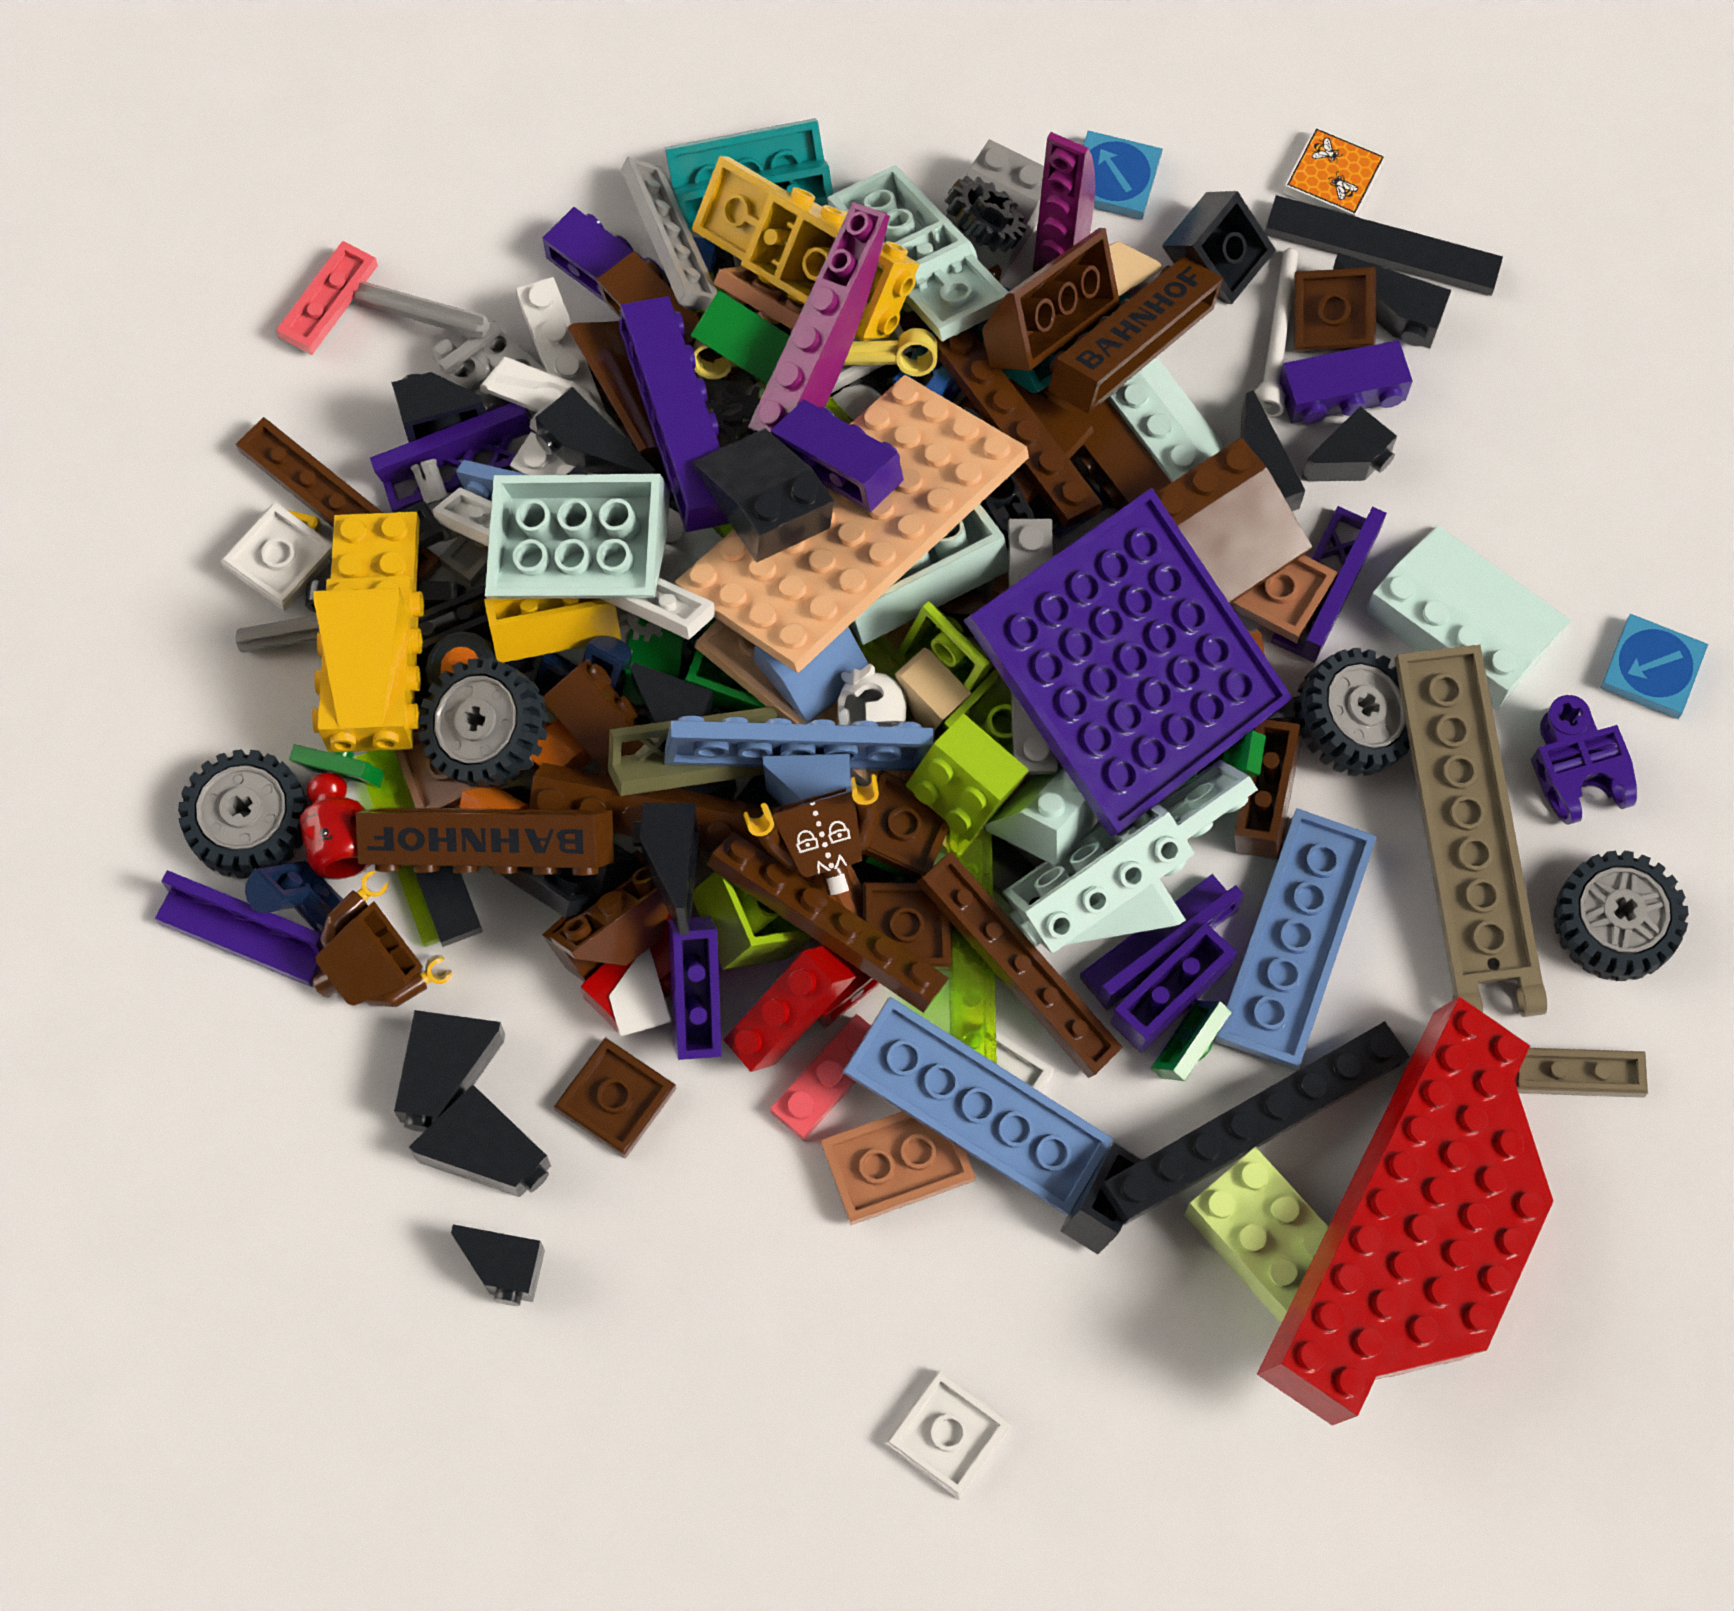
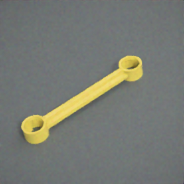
M913 328L902 333L898 341H853L844 365H898L900 370L907 375L923 376L930 373L936 366L937 340L929 331ZM697 339L695 340L693 351L696 367L694 370L701 377L720 379L726 376L732 367H739L724 356L715 359L714 363L705 361L701 358L699 352L710 347ZM911 345H922L929 349L924 355L917 356V360L910 359L903 353V350Z

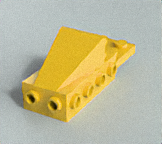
M719 156L691 230L742 260L741 265L758 275L757 278L762 282L780 288L788 293L787 296L790 299L805 305L848 211H840L827 205L822 207L814 202L815 196L803 189L793 188L791 192H788L730 157ZM883 242L867 303L855 334V338L859 340L871 341L872 338H889L899 323V313L905 298L914 288L916 282L915 275L920 263L907 256L908 250L896 243Z
M417 512L334 515L331 579L326 581V591H314L313 595L320 630L316 641L317 653L319 658H322L321 670H315L314 674L315 692L320 697L319 707L312 710V726L314 733L320 734L328 752L413 749L414 729L419 727V710L415 703V691H420L421 687L419 666H416L417 654L422 653V634L420 628H418V620L424 614L423 594L421 591H417L420 524Z

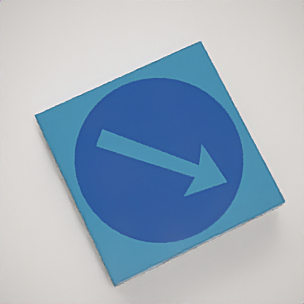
M1088 130L1083 146L1089 148L1093 158L1095 170L1094 208L1143 220L1163 148Z
M1630 613L1600 688L1679 719L1683 714L1708 644Z

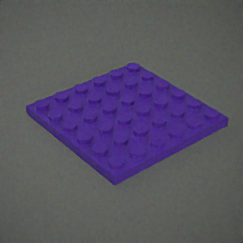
M1152 488L963 620L1110 837L1119 834L1244 737L1247 732L1253 730L1293 699Z

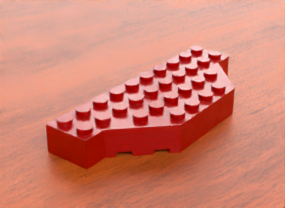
M1460 996L1433 1012L1257 1372L1259 1377L1332 1426L1359 1415L1375 1380L1460 1361L1487 1351L1554 1202L1515 1083V1078L1531 1045Z

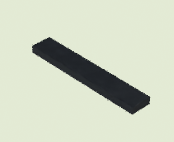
M1278 195L1275 196L1265 229V234L1268 236L1335 254L1341 253L1371 264L1492 296L1503 259V256Z

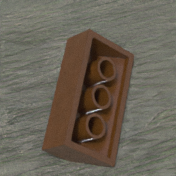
M1106 228L1096 229L1005 295L982 329L990 368L1030 371L1120 304Z
M620 321L571 324L567 327L641 456L656 470V474H661L665 483L669 482L619 331Z

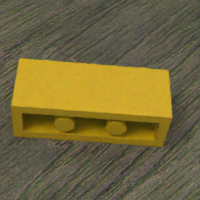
M600 598L484 599L498 662L504 663L584 647L593 638L598 636H611L621 639L616 606Z

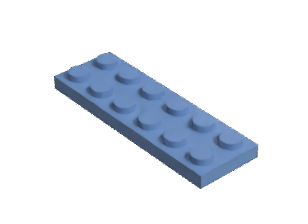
M684 716L679 718L678 721H671L665 744L664 765L763 767V756L850 754V769L915 771L934 744L933 728H921V725L916 722H902L896 724L895 727L878 726V723L874 721H857L852 726L835 725V722L826 719L813 720L809 724H792L790 720L784 718L769 719L765 723H748V720L742 717H729L723 719L722 722H705L704 718L699 716Z
M1296 808L1227 1004V1008L1232 1013L1217 1033L1215 1042L1298 1071L1377 836Z
M892 997L886 1000L842 1072L1064 1215L1070 1214L1113 1141V1138Z

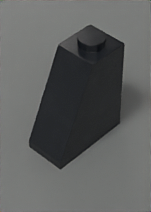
M414 1010L394 1108L396 1116L400 1122L404 1123L405 1128L424 1132L472 1084L476 1083L504 1043L505 1032L501 1022Z
M473 1084L409 1146L414 1157L421 1164L517 1197H521L527 1190L534 1192L548 1178L549 1172L547 1170L551 1167L548 1156Z

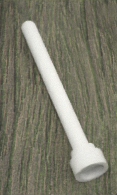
M1287 248L1283 252L1264 382L1254 391L1267 417L1281 415L1284 411L1286 394L1280 385V374L1298 262V252L1294 248Z

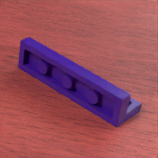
M510 403L370 457L374 472L383 482L391 511L393 513L401 512L424 501L419 486H417L413 495L399 500L394 485L408 479L416 481L411 467L416 464L421 465V462L436 459L438 468L450 465L458 469L463 460L472 461L476 453L486 450L494 454L489 466L512 471L509 465L516 454L507 451L512 440L525 434L529 435L530 432L537 435V432L530 428L532 416L527 408ZM456 471L450 481L444 482L447 493H453L460 487L464 489Z
M1337 506L1311 558L1320 562L1323 558L1333 555L1338 556L1342 568L1334 585L1326 596L1324 605L1316 612L1314 616L1317 617L1315 623L1311 620L1307 627L1309 635L1305 644L1300 642L1296 644L1275 632L1270 643L1316 663L1378 537L1387 515L1386 512L1372 506L1367 518H1364ZM1340 521L1360 530L1356 540L1341 544L1335 531ZM1331 540L1333 547L1327 548Z
M166 871L161 882L167 889L168 894L155 917L158 924L312 987L313 978L321 969L315 959L316 955L324 948L320 941V932L271 912H257L247 902L171 871Z
M1211 874L1175 901V904L1185 918L1184 922L1176 926L1131 934L1082 971L1079 978L1107 1011L1136 989L1205 922L1212 929H1215L1235 914L1240 907L1244 893L1237 885L1227 891L1218 879Z

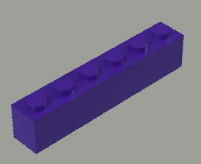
M669 296L621 304L619 331L685 532L730 524L692 467L693 461L726 446H720L716 436L719 433L718 422L713 411L708 412L705 404L707 402V391L704 380L696 378L694 372L696 367L694 351L691 344L685 345L683 339L684 323L682 315L679 311L674 312Z

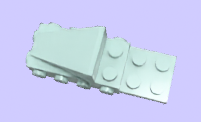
M897 165L827 197L829 206L840 211H849L852 202L885 212L890 216L884 243L889 241L908 250L907 256L920 263L915 275L916 282L914 288L905 298L899 313L900 318L905 312L908 313L914 310L941 341L956 336L962 331L989 319L1008 293L999 281L977 260V254L972 243Z
M1218 760L1165 797L1119 834L1110 837L1100 823L1091 829L1057 866L1046 861L1005 889L1002 893L1014 910L1009 915V918L1027 936L1034 947L1042 944L1052 954L1064 945L1180 925L1185 921V918L1160 878L1179 872L1186 865V860L1195 854L1187 841L1188 838L1198 837L1206 833L1213 826L1214 820L1226 812L1231 813L1243 807L1248 802V796L1258 789L1249 775L1222 760ZM1109 848L1110 850L1105 852L1103 849ZM1069 873H1075V874H1074L1073 876H1071V877H1069V875H1068ZM1040 897V899L1029 905L1033 898Z

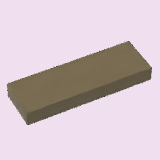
M1529 1048L1515 1078L1518 1093L1644 1098L1648 1094L1645 1051Z

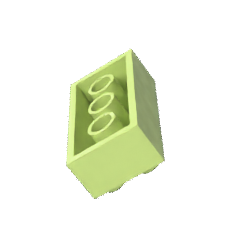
M1254 1147L1191 1201L1184 1216L1277 1320L1282 1323L1328 1229V1225L1267 1158Z

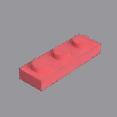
M342 241L276 329L279 338L313 355L355 298L354 292L358 289L359 283L366 282L378 267L376 258Z
M858 1014L847 1023L770 1108L771 1114L803 1141L856 1083L842 1072L871 1026Z

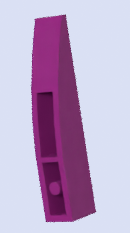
M1053 132L1049 133L1046 142L1033 262L1034 272L1042 269L1090 234L1094 210L1095 170L1089 148Z
M852 202L748 425V428L756 433L765 428L770 432L803 399L817 407L826 406L853 343L867 303L890 216L887 213Z

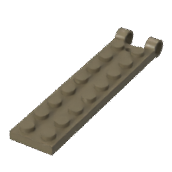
M1481 644L1397 654L1394 660L1453 987L1452 1001L1460 996L1483 1012L1478 984L1516 980V1001L1520 1015L1522 1017L1545 1015L1547 1012V996L1542 981ZM1489 959L1497 961V970H1491L1488 967L1487 962Z

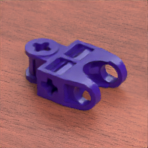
M1563 695L1556 698L1540 722V733L1546 745L1539 747L1530 760L1544 796L1556 815L1567 825L1582 820V806L1579 798L1583 796L1581 788L1584 786L1600 788L1606 793L1608 798L1613 797L1614 802L1620 809L1635 806L1637 801V783L1633 763L1618 725L1597 730L1590 708L1583 699L1575 695Z

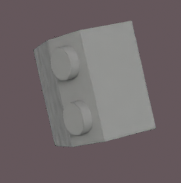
M988 139L969 168L966 176L968 175L973 181L978 176L984 183H994L996 191H1005L1013 202L1018 204L1015 211L1025 216L1022 223L1027 226V229L1014 249L1009 248L1006 253H1003L999 248L992 252L987 245L978 246L976 238L973 236L967 237V239L972 243L976 251L977 260L987 270L997 264L1002 269V280L1038 224L1044 166ZM947 213L946 217L953 223L956 217ZM955 226L964 235V233L959 229V227Z

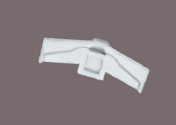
M504 356L480 385V392L484 394L489 393L537 412L530 421V428L537 432L535 417L573 387L637 451L634 442L592 397V393L575 381L569 382Z

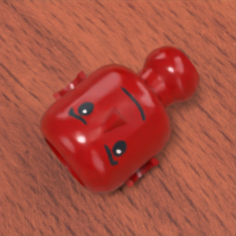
M322 773L309 781L307 796L313 804L308 806L300 815V829L309 866L318 876L332 880L346 879L359 875L371 865L358 864L356 812L364 811L365 808L358 801L346 797L347 783L336 773Z

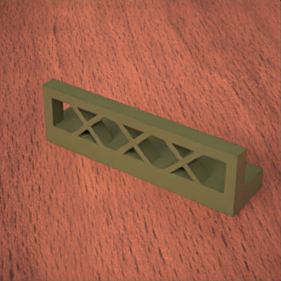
M765 707L701 717L704 718L705 722H722L725 718L742 717L747 719L748 723H765L769 719L777 718V712L774 707ZM671 721L610 729L608 773L620 796L764 775L763 767L664 765L665 749L660 745L667 739ZM640 740L644 743L635 754L621 756L622 742Z

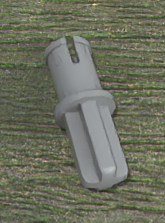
M436 459L421 462V465L416 464L411 467L423 500L432 514L433 509L452 494L451 492L447 493ZM438 524L445 537L440 542L452 540L460 535Z

